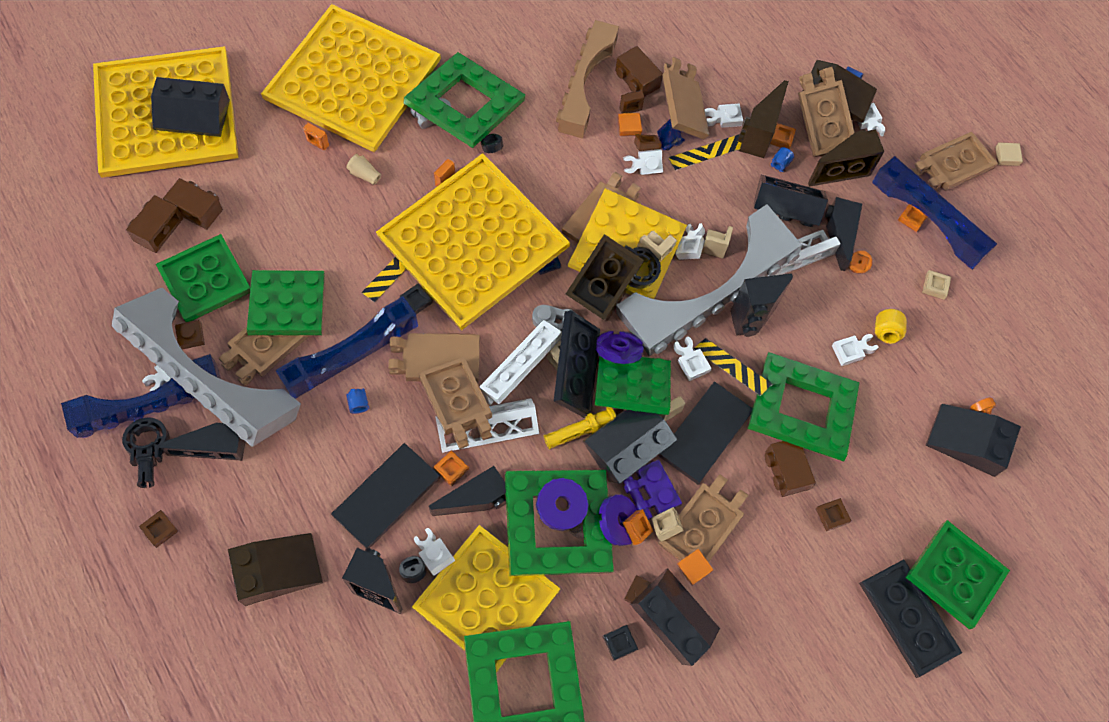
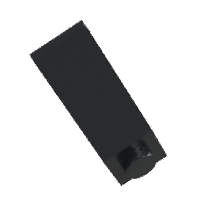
M836 197L832 205L828 204L825 212V217L828 218L826 228L830 239L837 237L841 243L835 252V256L840 270L845 271L852 261L862 203Z
M216 422L160 443V449L167 456L242 461L246 441L242 440L226 424Z
M492 466L430 504V513L432 516L487 511L494 507L499 509L506 504L505 481L495 466Z

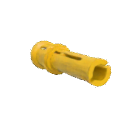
M606 407V410L596 414L589 413L585 416L586 419L544 434L546 446L550 450L589 433L593 434L616 417V414L611 407Z

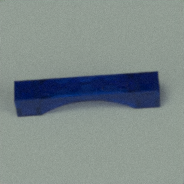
M894 156L884 164L872 181L888 197L907 202L928 216L943 232L954 254L972 270L997 245L994 240L897 157Z
M404 296L383 307L365 326L345 340L320 352L297 357L275 371L287 392L296 399L390 343V337H401L418 327L416 313Z
M211 354L192 360L206 372L221 379L217 363ZM171 378L162 386L141 396L129 399L108 400L84 395L63 402L61 406L67 430L76 438H85L93 435L96 431L113 429L119 426L120 423L129 420L136 421L143 418L144 415L153 412H163L177 404L190 403L195 397L186 392L180 384Z

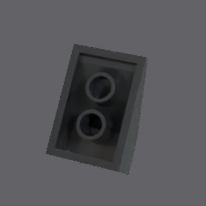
M941 404L926 446L995 477L1008 468L1021 426L996 415Z

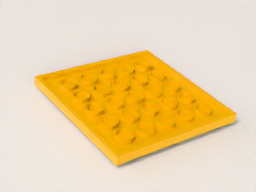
M331 4L261 95L264 100L375 153L407 108V105L404 104V97L430 76L440 62L441 55Z
M225 46L93 63L98 173L101 178L239 158L228 54ZM156 77L224 84L230 102L221 137L154 130L151 94Z
M483 153L376 231L378 238L461 331L570 247V242Z

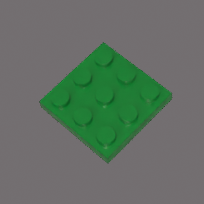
M222 234L156 264L170 294L179 301L178 309L185 322L200 318L250 294V286Z
M252 270L247 334L322 335L324 271Z
M599 355L595 405L669 415L671 408V360L641 357L639 361L634 363L620 364L605 360Z
M946 520L939 527L906 578L970 630L975 628L1010 570L951 522Z

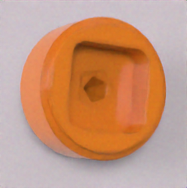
M856 251L853 253L852 261L848 267L854 273H865L872 266V257L866 251Z
M989 397L971 405L970 410L991 414L992 409L997 405L993 398Z

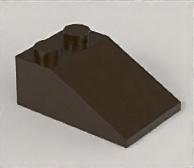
M816 60L811 71L814 85L823 82L819 71L832 67L835 82L842 80L851 120L864 123L877 88L838 64Z
M784 80L753 108L750 117L746 116L738 138V142L741 143L740 152L760 158L765 157L776 129L789 81Z
M876 129L860 130L821 157L809 179V187L871 176L885 152Z
M604 234L565 294L601 319L608 321L645 260Z
M312 533L255 541L228 549L237 599L244 606L323 583Z

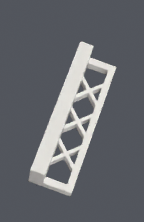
M824 230L799 238L798 241L802 244L801 248H803L799 252V258L791 264L786 263L781 266V270L775 275L788 273L834 255L841 243L837 237L828 239ZM821 239V243L810 246L812 240Z
M543 320L480 386L486 402L489 405L494 401L500 404L561 340L562 331Z
M532 399L489 406L492 412V418L488 419L491 429L501 422L507 424L509 428L502 434H497L491 430L492 437L486 440H482L481 437L474 439L468 435L471 430L465 431L469 444L465 448L539 434L536 409ZM436 416L442 453L459 450L457 443H445V433ZM531 417L533 428L521 429L516 426L522 418Z

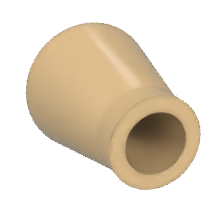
M355 154L347 164L350 174L373 185L381 178V174L363 155Z

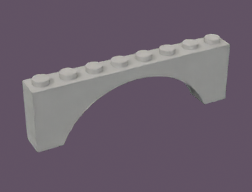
M767 204L748 217L746 225L748 251L737 272L721 287L702 297L685 301L655 300L635 292L616 305V314L629 331L643 342L642 346H644V350L649 356L654 353H661L668 347V343L673 340L678 341L687 334V330L693 326L694 328L701 326L706 321V317L712 313L717 315L725 308L724 305L730 301L734 302L744 279L768 275L774 276L781 270V266L786 263L791 264L799 258L802 244Z
M157 289L114 308L111 326L250 446L257 445L296 420L301 403L284 389L263 390L239 386L219 379L195 364L183 352L176 341L172 323L176 317L179 301L165 289Z

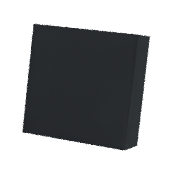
M419 283L400 295V300L413 316L433 303L431 297Z
M628 625L602 636L613 661L638 650Z

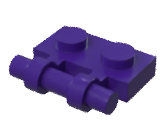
M656 460L637 470L638 480H634L632 476H629L623 481L625 484L624 489L627 494L631 495L636 510L643 509L648 520L653 518L649 510L653 507L657 514H660L672 507L677 508L682 504L660 460ZM644 488L650 499L644 501L639 489Z

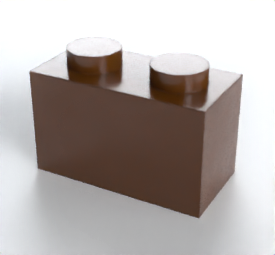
M638 46L617 57L616 74L629 85L632 92L642 91L645 97L661 87L663 73Z
M181 178L176 181L163 197V200L178 207L183 218L208 230L223 210L219 197L211 191L206 192L200 189L196 183L192 181L186 182Z
M154 195L150 201L144 204L137 217L130 221L126 231L135 243L157 253L184 218L177 206Z
M785 441L770 444L765 451V462L772 469L774 474L773 483L776 490L780 491L781 496L785 497L810 490L816 484L803 448Z

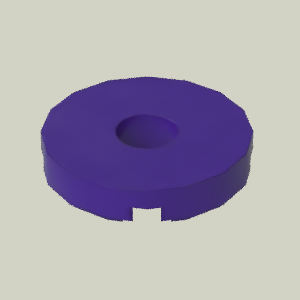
M608 331L597 338L596 351L605 360L613 363L629 364L639 361L643 356V342L631 333L620 331L619 334H613L614 331Z
M565 478L551 480L543 486L537 495L536 508L540 519L545 525L554 530L565 531L576 527L587 514L588 500L586 493L573 480ZM556 499H565L568 502V510L560 511L557 509Z
M622 494L607 497L603 500L599 514L602 513V520L599 522L604 537L611 544L619 546L632 543L623 522L636 511L633 502Z

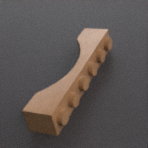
M595 20L593 27L588 28L586 40L588 41L587 44H582L580 56L582 57L581 60L577 59L574 72H576L575 77L571 76L568 89L570 91L569 93L565 92L562 101L563 110L559 109L557 113L558 132L583 139L589 123L591 109L585 97L584 84L592 70L603 60L612 56L618 38L619 26Z

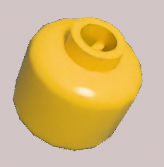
M885 309L877 314L875 334L878 339L892 344L905 337L907 319L904 313L897 309Z

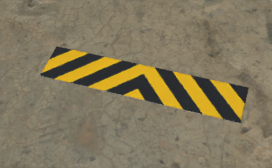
M740 134L668 158L674 169L678 170L740 149L741 143L738 142Z
M395 257L361 293L375 302L406 268Z
M706 338L693 348L694 350L701 349L707 359L760 396L773 385Z

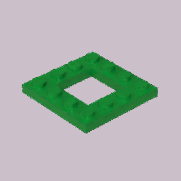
M457 52L404 97V104L471 148H474L525 101L526 94ZM460 80L491 99L470 119L439 100Z
M768 352L761 376L773 385L761 396L756 394L748 429L844 462L848 455L860 382ZM786 383L830 398L825 428L779 413Z
M606 470L505 472L509 576L614 572L612 544L604 537L599 522L602 520V513L599 514L601 504L608 497ZM565 478L573 480L582 487L588 500L587 514L583 519L584 546L536 548L533 498H537L543 486L553 479Z
M570 621L463 636L473 722H585ZM546 653L554 709L502 717L495 660Z

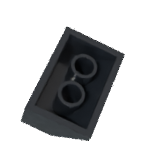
M156 77L151 94L153 129L221 137L230 102L224 84Z
M761 174L754 200V209L759 210L767 204L782 220L791 221L795 219L799 220L800 224L804 226H820L828 198L823 190Z
M792 273L744 279L730 310L736 336L744 335L745 337H750L760 332L776 310L792 281Z
M625 409L583 440V443L600 469L606 470L608 481L620 484L677 441L666 421L659 414Z
M366 547L365 551L356 548L342 577L343 581L353 594L401 614L403 609L391 575L386 567L387 565H385L384 560L380 557L381 554Z
M668 568L630 603L682 665L693 666L711 648L720 630L719 626Z

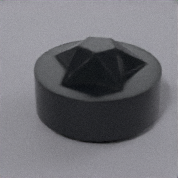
M488 134L481 140L482 150L485 153L498 152L504 146L502 137L498 134Z
M418 556L404 559L399 566L400 575L407 583L421 581L427 572L424 561Z

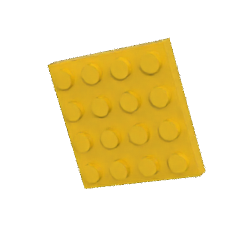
M605 188L568 263V267L580 272L604 234L623 247L627 245L633 249L637 247L640 238L643 235L647 236L651 231H655L664 240L669 235H672L677 242L673 250L660 262L661 271L659 277L646 288L637 289L629 286L626 292L629 295L636 292L654 299L687 225ZM650 260L647 263L643 262L636 274L641 279L648 276Z
M479 525L453 556L455 561L437 575L413 604L412 608L465 651L463 636L532 627L559 593L560 588L544 575L509 576L508 547ZM507 659L495 660L496 673Z

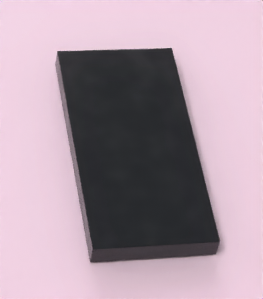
M572 310L564 313L553 401L585 418L592 410L598 356L596 344L597 338L600 336V329Z
M714 381L674 433L677 441L663 450L658 456L699 485L751 415L753 408Z
M403 443L331 515L365 548H371L440 479V475L408 445Z
M903 559L859 584L913 674L918 678L962 654V651L927 595L906 578L911 569Z

